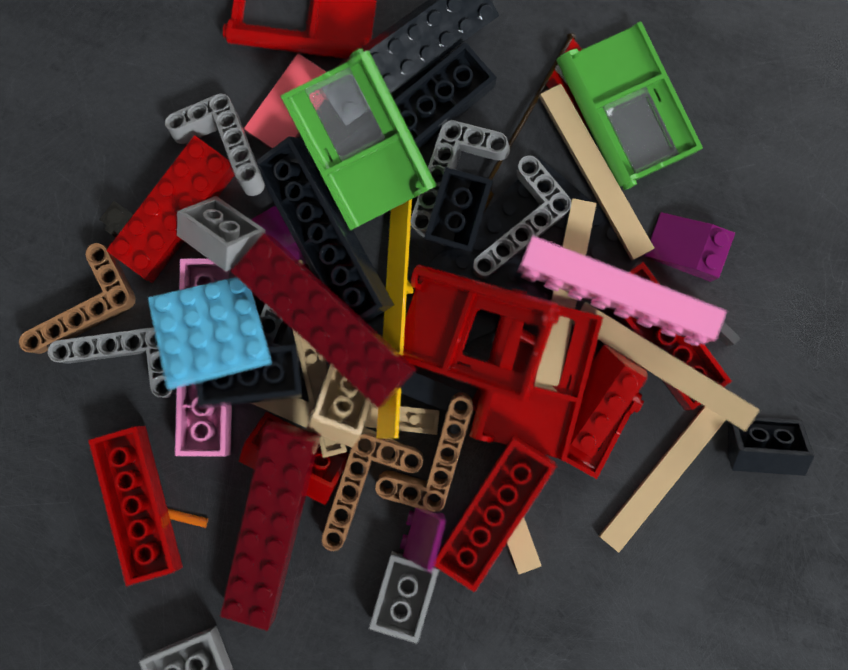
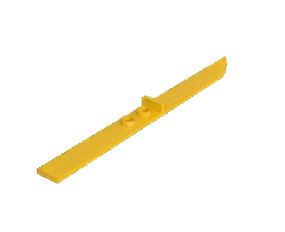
M412 199L391 209L386 291L394 306L384 311L383 339L402 356L406 294L413 293V287L407 280ZM401 388L383 407L378 409L376 436L378 439L398 438Z

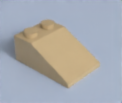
M330 364L312 409L306 430L353 447L361 436L371 402Z

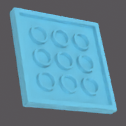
M237 277L148 298L168 389L271 364L252 291Z

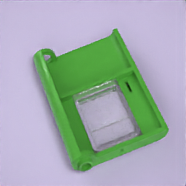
M641 21L633 27L581 51L572 49L557 58V64L601 155L620 188L623 187L624 190H627L637 185L636 180L703 149Z
M363 49L349 55L351 59L347 63L281 95L288 112L350 230L437 186L370 52H364Z

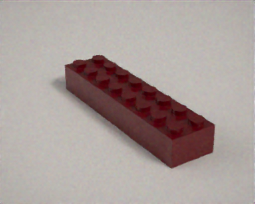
M263 233L231 270L240 281L378 409L383 407L417 370L273 236Z
M275 421L265 428L220 617L266 631L269 630L274 622L321 434Z

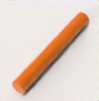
M168 509L170 519L203 528L207 527L208 518Z

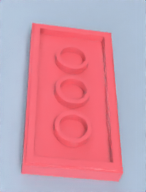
M298 53L247 123L244 130L271 149L289 136L298 138L300 133L281 95L323 75L326 71ZM319 90L309 96L315 111H317L325 99Z

